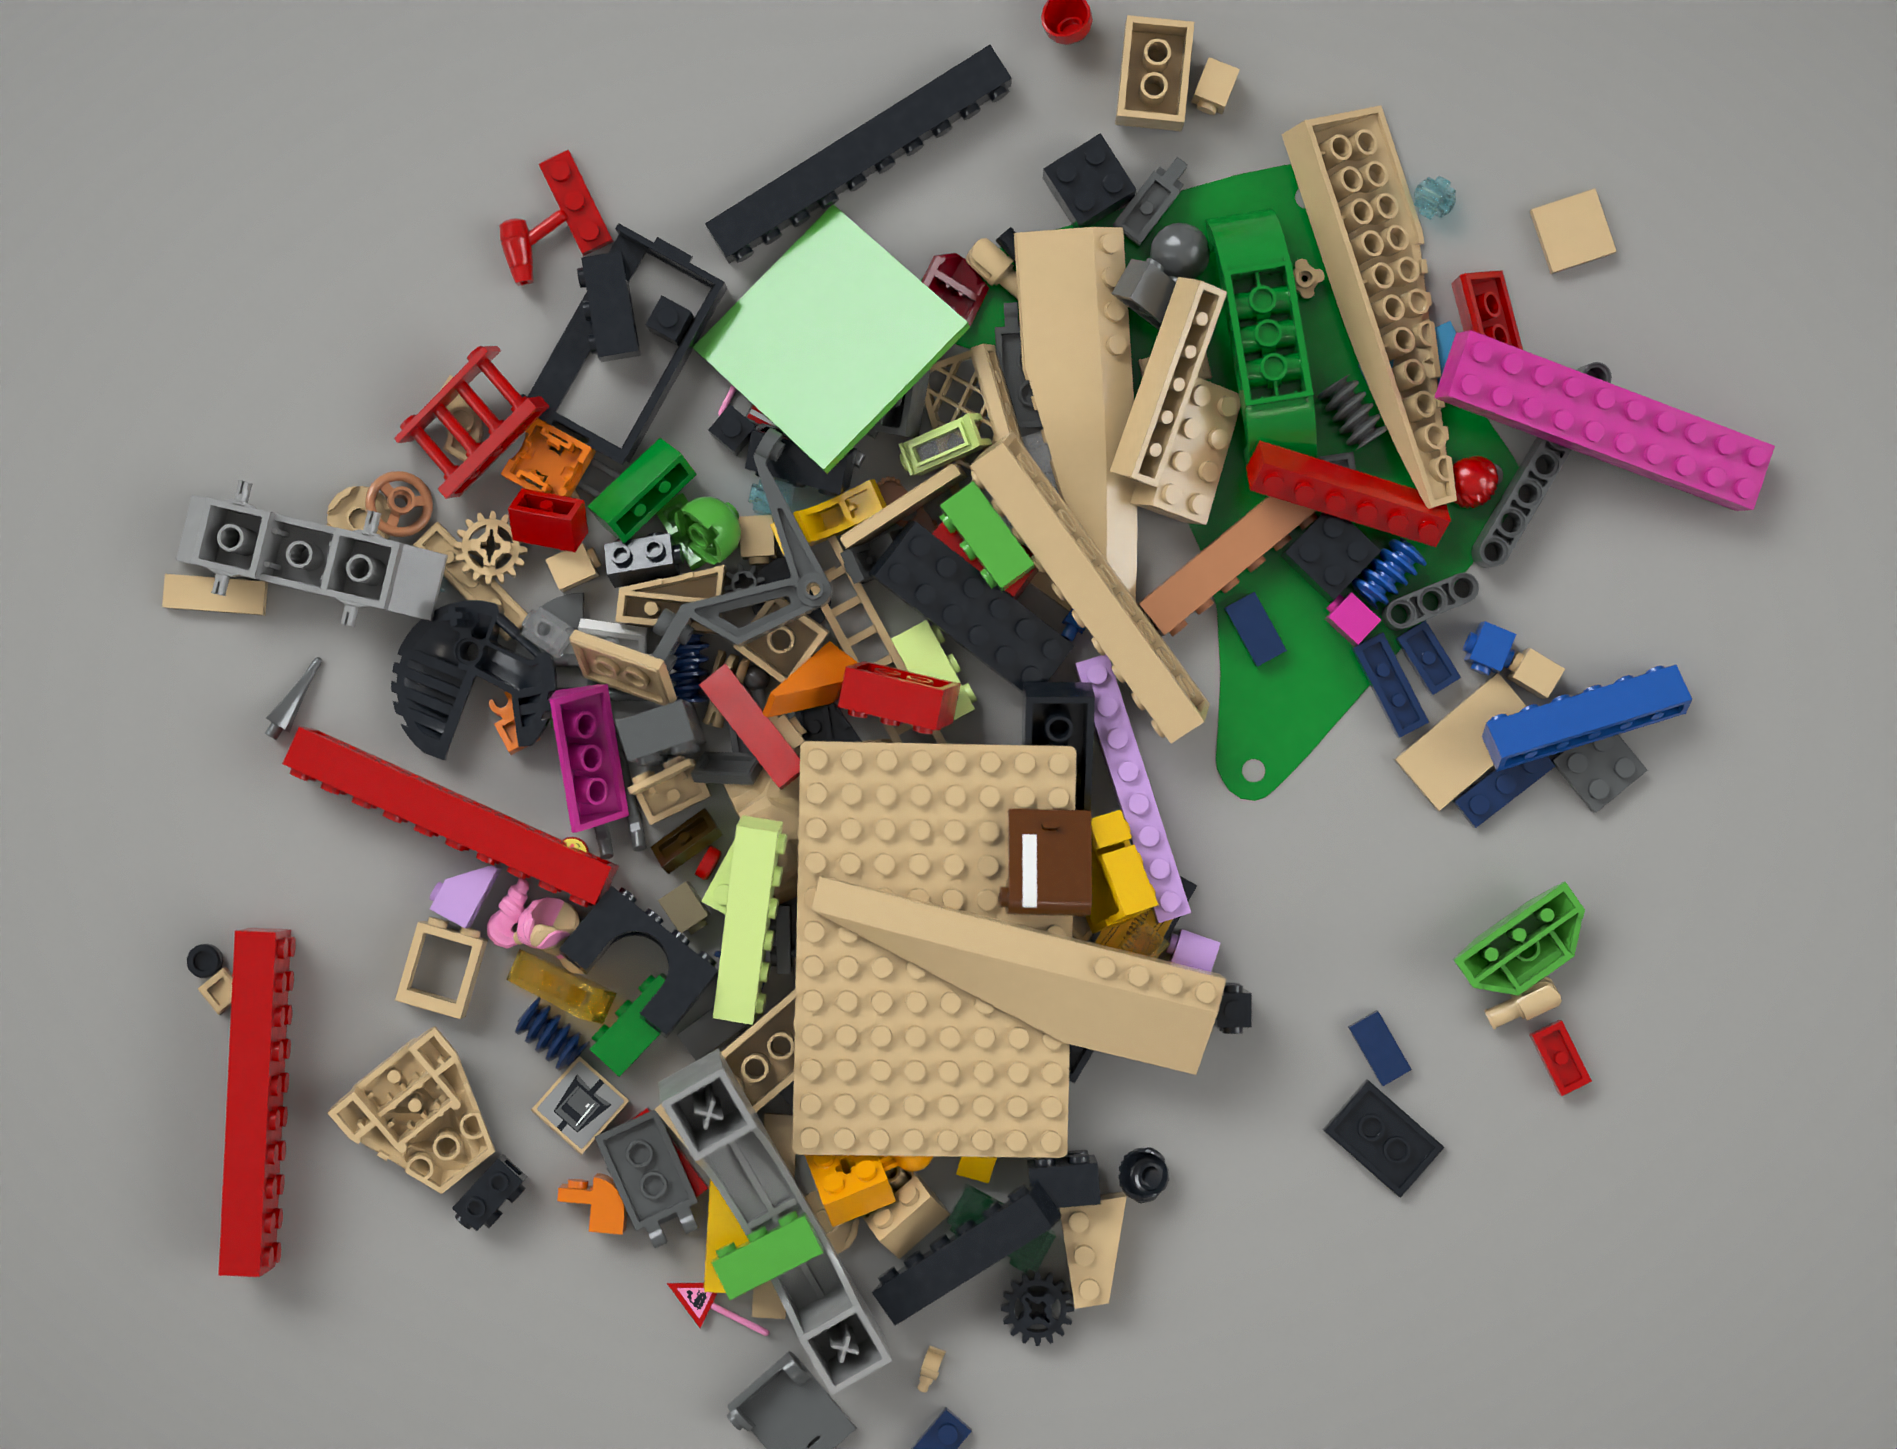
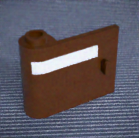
M1008 809V879L1006 887H1000L999 906L1006 909L1007 915H1091V811Z

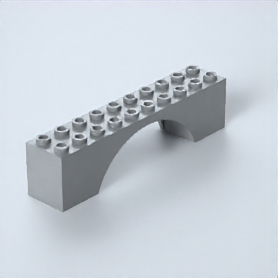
M716 1049L658 1082L662 1106L694 1161L702 1167L717 1187L746 1236L763 1226L766 1227L767 1231L779 1226L778 1219L788 1213L796 1211L799 1216L806 1212L824 1248V1252L771 1279V1282L790 1318L798 1339L830 1394L834 1395L891 1362L892 1358L884 1333L720 1049Z

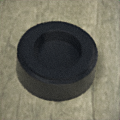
M212 944L197 945L190 950L187 956L189 971L199 978L214 976L221 970L223 965L221 951Z

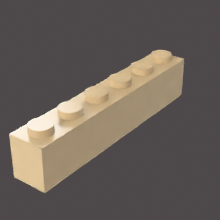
M1178 277L1110 472L1158 488L1227 291L1201 280Z

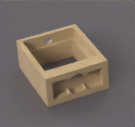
M429 917L428 922L420 921L417 923L395 1001L462 1019L466 1017L488 939L480 937L481 931L477 929L463 928L461 926V930L458 931L448 928V921ZM426 934L472 946L457 1000L411 987Z

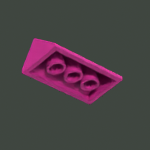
M608 684L556 690L549 700L572 833H578L629 816Z

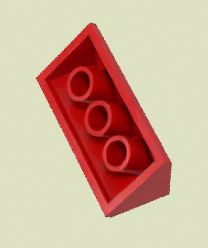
M1503 271L1474 272L1459 275L1451 285L1463 331L1471 330L1523 350Z

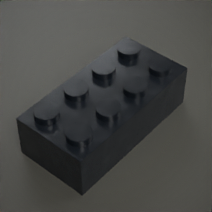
M1023 682L1021 745L1073 747L1076 750L1075 810L1091 811L1095 695L1092 683Z

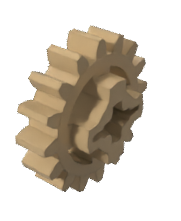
M491 511L489 519H484L481 512L477 513L478 522L473 523L467 519L465 523L468 530L458 529L457 535L463 540L462 542L454 543V549L462 551V553L455 556L456 562L466 563L462 568V572L466 574L473 571L474 582H477L482 576L485 577L486 584L490 586L492 578L497 577L498 581L503 584L505 574L508 573L513 578L516 577V572L513 568L515 565L524 567L525 562L519 558V555L528 554V548L520 546V543L523 542L513 541V543H510V541H504L498 535L500 528L512 539L511 526L508 525V515L505 514L501 520H497L495 511ZM486 527L483 535L478 539H471L478 530ZM493 534L495 546L500 548V550H494L491 562H489L486 550L482 549V547L488 546ZM469 554L478 556L483 561V568L474 564ZM511 557L506 565L496 569V564L503 558Z

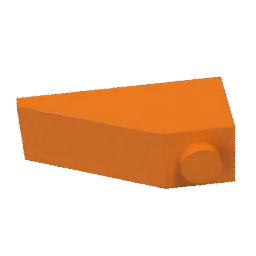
M829 641L770 693L762 714L769 718L835 702L840 697L845 667L858 662Z

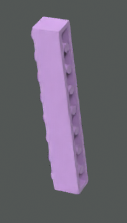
M1106 654L1104 656L1100 655L1075 663L1074 668L1079 682L1092 683L1095 695L1094 730L1119 808L1130 827L1131 845L1135 844L1137 851L1140 853L1148 880L1155 890L1158 906L1152 908L1156 923H1161L1190 914L1191 910L1120 689L1111 668V661Z

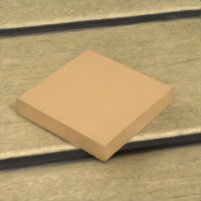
M1595 188L1533 208L1529 211L1550 274L1617 252Z

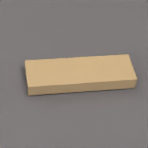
M165 574L163 608L265 615L268 582L229 579L226 596L211 593L215 577Z

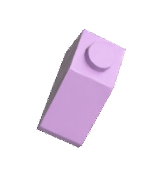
M491 865L445 879L444 883L438 882L429 898L433 901L430 910L463 928L471 927L502 867Z

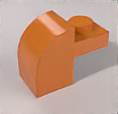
M597 1173L593 1178V1186H588V1180L568 1179V1184L563 1183L558 1188L557 1201L591 1204L589 1232L623 1235L626 1231L628 1213L612 1177Z

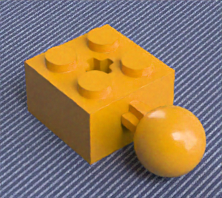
M805 1155L830 1223L832 1227H835L896 1202L885 1171L897 1166L905 1171H920L930 1164L933 1156Z

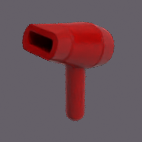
M557 210L530 231L526 220L519 218L506 220L499 225L501 246L510 272L518 286L534 283L532 246L566 221L567 214L565 211Z

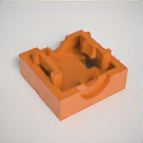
M538 418L525 431V439L521 448L513 458H509L501 475L524 489L571 497L596 451L585 443ZM551 446L555 447L558 451H560L561 447L566 448L563 449L560 455L550 450ZM526 479H529V480L535 482L536 484L542 486V489H540V488L536 487L535 485H533V484L527 482Z

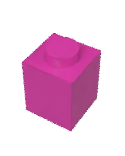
M1352 592L1345 597L1339 594L1326 608L1330 614L1325 620L1353 646L1359 645L1381 621Z

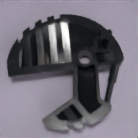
M467 600L442 606L435 610L432 621L421 619L407 634L397 654L402 657L400 663L394 662L392 670L393 673L397 674V682L391 681V692L396 693L398 702L393 701L396 714L403 716L407 725L401 724L409 739L425 754L441 760L447 759L449 748L476 676L512 695L518 747L534 745L551 719H542L545 712L551 711L550 700H548L549 693L557 690V671L553 656L548 652L542 653L521 633V630L504 615V609L499 604L482 600ZM500 628L512 639H516L536 658L531 660L498 644L497 639ZM475 643L478 646L479 654L475 660L471 661L467 652L469 646Z

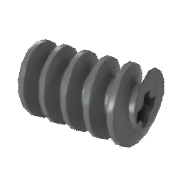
M1347 375L1323 390L1318 395V399L1325 400L1330 398L1329 403L1325 406L1326 412L1338 411L1332 418L1333 423L1345 422L1340 428L1339 433H1352L1346 444L1348 446L1358 444L1359 447L1356 449L1358 450L1385 433L1387 427H1375L1381 416L1379 414L1368 415V412L1374 406L1373 403L1363 405L1360 403L1366 396V392L1354 393L1353 390L1357 387L1359 381L1347 382L1346 379L1349 376Z

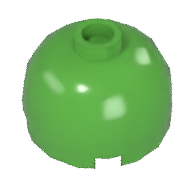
M710 496L698 497L685 504L675 513V523L680 535L683 537L685 534H688L689 538L693 541L689 545L690 549L703 561L711 565H715L718 562L720 564L738 547L741 539V526L738 520L739 513L729 502L724 503L720 499Z

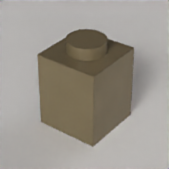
M690 881L684 882L658 900L680 933L688 930L690 935H693L708 924L705 918L711 915L706 905L701 902L702 899Z

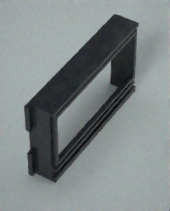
M618 223L615 229L619 235L609 253L618 251L623 253L629 282L645 254L648 253L711 288L622 448L557 413L591 352L588 334H594L592 321H586L583 310V301L588 300L587 292L529 395L526 397L541 396L550 406L539 419L550 425H553L554 422L563 425L588 439V446L623 465L625 461L630 463L693 351L692 347L698 342L724 296L727 286L724 281L690 263L693 256L659 237L652 242Z

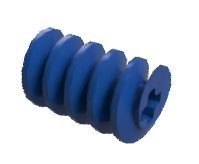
M1401 537V541L1396 539L1389 541L1391 551L1384 548L1379 554L1382 561L1374 558L1370 562L1373 571L1364 568L1361 571L1363 580L1355 578L1351 582L1355 591L1376 610H1378L1377 601L1386 605L1390 603L1385 595L1387 591L1394 595L1399 593L1395 586L1396 582L1405 586L1408 584L1404 576L1405 572L1414 576L1418 574L1413 566L1415 562L1422 566L1427 565L1417 549Z

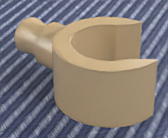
M929 1345L920 1370V1383L917 1386L919 1391L927 1392L929 1385L932 1384L933 1380L937 1379L941 1361L946 1353L945 1350Z

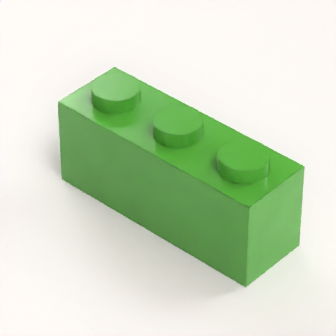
M974 481L940 505L944 513L939 516L940 520L950 533H953L955 530L964 540L959 544L970 561L977 558L984 569L980 574L991 589L997 585L1000 591L1003 592L1035 568L1034 562Z
M796 1211L788 1213L778 1219L779 1226L769 1231L763 1226L747 1235L749 1241L737 1247L732 1242L715 1251L718 1257L714 1258L711 1263L729 1300L824 1252V1248L806 1212L799 1216Z

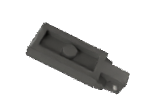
M1177 157L1167 171L1161 167L1156 172L1153 171L1114 222L1113 227H1123V235L1140 246L1180 194L1184 184L1179 181V178L1187 169L1188 164Z

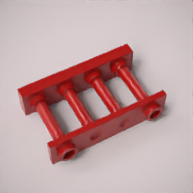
M479 346L467 356L469 362L417 415L414 414L405 419L400 425L401 431L394 437L397 443L415 440L445 474L443 476L445 481L437 488L445 499L460 497L550 407L541 396L522 397L491 361L501 352L498 346ZM481 371L512 406L511 411L513 413L505 421L504 419L499 420L469 385ZM458 395L466 401L489 428L488 433L490 436L483 443H477L446 408ZM436 417L467 451V459L460 466H455L424 431Z

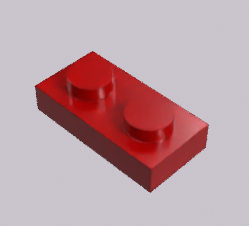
M1557 1020L1529 1034L1560 1096H1564L1592 1082L1562 1020Z

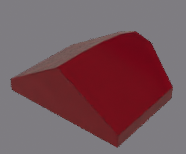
M957 253L934 255L921 281L964 318L970 326L989 290L986 282H983L979 274L966 262V259Z

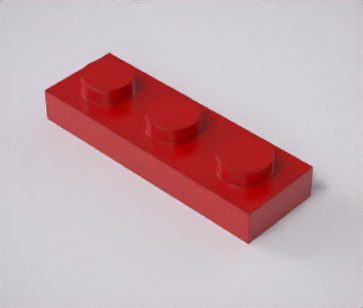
M569 149L539 163L540 169L560 210L565 211L567 214L566 222L582 255L590 254L614 242Z

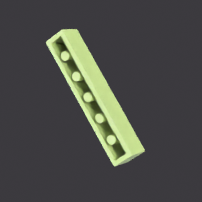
M742 815L736 826L713 1018L753 1025L757 1015L764 1013L766 994L761 993L762 982H768L771 966L770 962H765L766 951L772 950L775 931L769 930L770 920L776 919L779 899L773 898L775 887H780L783 867L778 866L779 854L784 855L787 843V834H782L783 822Z

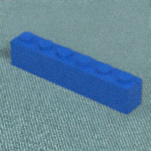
M1661 665L1653 667L1645 674L1637 677L1632 675L1623 676L1616 680L1614 684L1604 687L1601 685L1591 686L1578 695L1571 697L1569 694L1561 695L1553 699L1551 703L1542 706L1538 704L1528 705L1521 709L1519 713L1509 716L1507 714L1496 715L1486 722L1482 739L1498 772L1686 714L1693 699L1677 665L1666 668Z

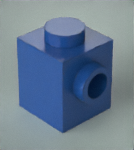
M1481 622L1476 632H1470L1465 641L1463 651L1467 652L1464 660L1472 663L1470 669L1489 676L1491 672H1501L1502 668L1507 669L1513 659L1515 650L1511 649L1516 634L1489 622Z

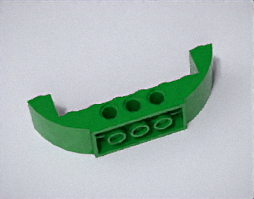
M1272 208L1205 219L1210 252H1215L1221 289L1227 291L1224 308L1247 446L1243 450L1246 467L1259 441L1317 458L1314 393L1292 262L1279 219Z

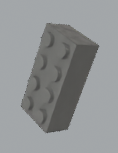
M685 700L672 702L615 721L627 760L629 762H637L642 767H653L669 761L667 755L670 754L683 757L701 751L699 745L707 743L695 705Z

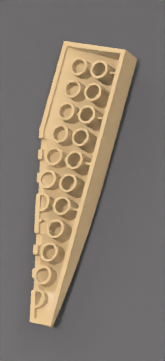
M819 876L811 908L812 911L1063 1043L1194 1075L1197 1074L1217 1017L1226 978L1218 973Z

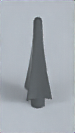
M316 657L296 685L266 717V719L271 721L265 732L266 735L277 740L283 729L290 733L306 691L322 663L320 657Z

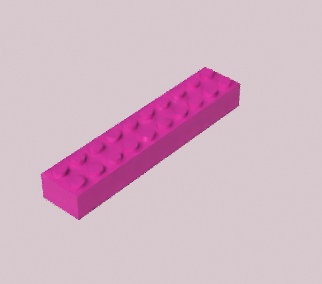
M1471 330L1456 333L1434 397L1440 401L1734 511L1754 510L1775 448L1772 444Z

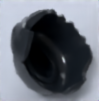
M1151 1147L1137 1148L1128 1152V1154L1124 1155V1160L1121 1161L1119 1166V1186L1129 1198L1138 1203H1147L1155 1200L1166 1189L1170 1180L1165 1158L1158 1150Z

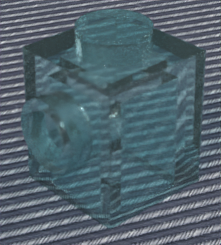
M759 479V484H752L748 503L753 504L752 510L754 513L772 515L761 479ZM775 480L791 509L795 492L794 485Z

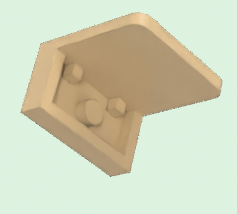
M680 755L663 763L665 770L657 774L649 770L632 778L634 785L627 789L631 795H636L650 825L658 823L712 796L706 783H696L693 781L690 773L697 764L694 759H685L684 756Z

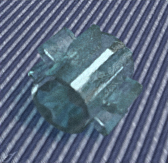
M1438 176L1436 180L1428 177L1419 183L1414 192V205L1420 208L1419 213L1431 220L1434 215L1442 218L1451 212L1456 202V190L1450 187L1451 182Z

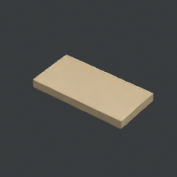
M950 464L843 534L840 540L846 549L863 545L968 476L962 467Z
M1496 673L1394 760L1434 808L1440 811L1494 765L1482 739L1486 722L1499 714H1507L1509 716L1519 713L1526 705L1502 676Z

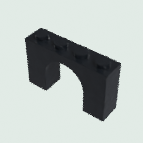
M611 885L559 948V952L587 975L608 948L622 938L640 936L655 942L667 957L669 965L668 975L663 985L639 1015L643 1021L667 1038L717 977L718 970L714 967L717 962L701 950L697 954L688 947L689 939L676 929L671 933L661 925L664 920L653 910L648 908L644 912L635 905L636 897L625 888L621 887L618 891Z

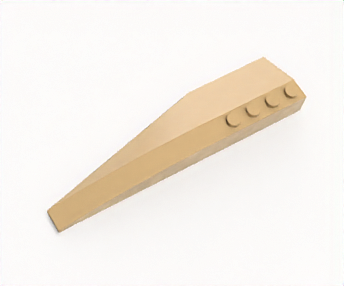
M1382 106L1304 120L1281 135L1339 311L1368 387L1395 447L1426 507L1430 509L1457 501L1452 458L1447 456L1445 445L1446 441L1449 440L1448 426H1443L1441 408L1445 407V402L1434 398L1438 388L1437 378L1441 377L1435 323L1429 319L1428 310L1432 306L1431 292H1426L1424 275L1428 273L1427 260L1422 259L1420 245L1424 244L1423 231ZM1394 359V364H1393V367L1391 368V365H1390V362H1389V361H1391V360Z
M1085 227L1018 232L1014 234L1022 369L1025 379L1030 382L1033 393L1031 400L1034 410H1038L1043 427L1041 434L1044 443L1048 444L1052 457L1050 465L1058 492L1136 601L1137 506L1130 503L1136 481L1110 472L1134 403L1128 306L1111 294L1126 269L1123 227Z

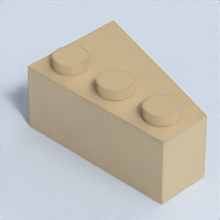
M720 565L706 570L621 587L618 593L615 622L618 624L654 628L659 616L666 608L677 613L682 604L725 594L724 587L726 585L727 567ZM693 621L691 624L694 632L719 635L696 621Z
M1123 1191L1100 1195V1205L1059 1208V1212L1062 1215L1060 1219L1075 1309L1109 1304L1127 1198Z

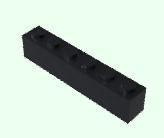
M1037 1182L1029 1188L1025 1184L1019 1186L1008 1195L1010 1200L1001 1205L998 1201L992 1203L981 1212L983 1217L977 1221H974L972 1217L955 1228L957 1232L950 1238L946 1234L940 1236L929 1245L931 1250L925 1254H922L919 1250L904 1260L905 1266L898 1271L895 1267H891L878 1277L880 1283L872 1291V1294L892 1323L896 1326L1053 1228L1062 1215L1040 1183Z

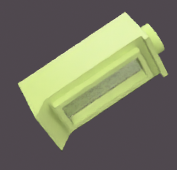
M967 413L961 418L898 444L902 452L900 453V461L904 469L910 473V476L924 475L992 445L990 438L980 437L975 424L983 420L981 413Z

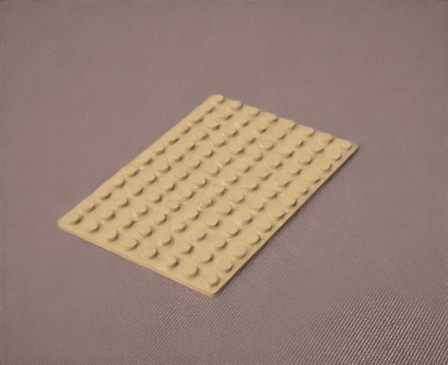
M805 741L801 744L793 1096L794 1153L798 1155L1063 1158L1066 1156L1068 1149L1070 1044L1063 1043L812 911L811 908L819 876L1072 938L1073 916L1007 915L1006 909L999 906L1000 887H1006L1008 879V809L1075 810L1076 750L1073 747Z

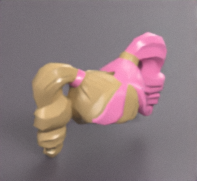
M519 878L517 884L511 885L507 895L500 901L498 905L499 910L489 918L487 923L488 937L495 945L506 949L523 944L531 948L540 949L543 952L557 956L562 965L571 973L584 974L559 952V948L581 923L577 911L571 904L564 902L560 898L552 897L535 900L525 908L524 904L528 898L529 883L526 879ZM515 923H518L517 931L515 932L513 931V926Z

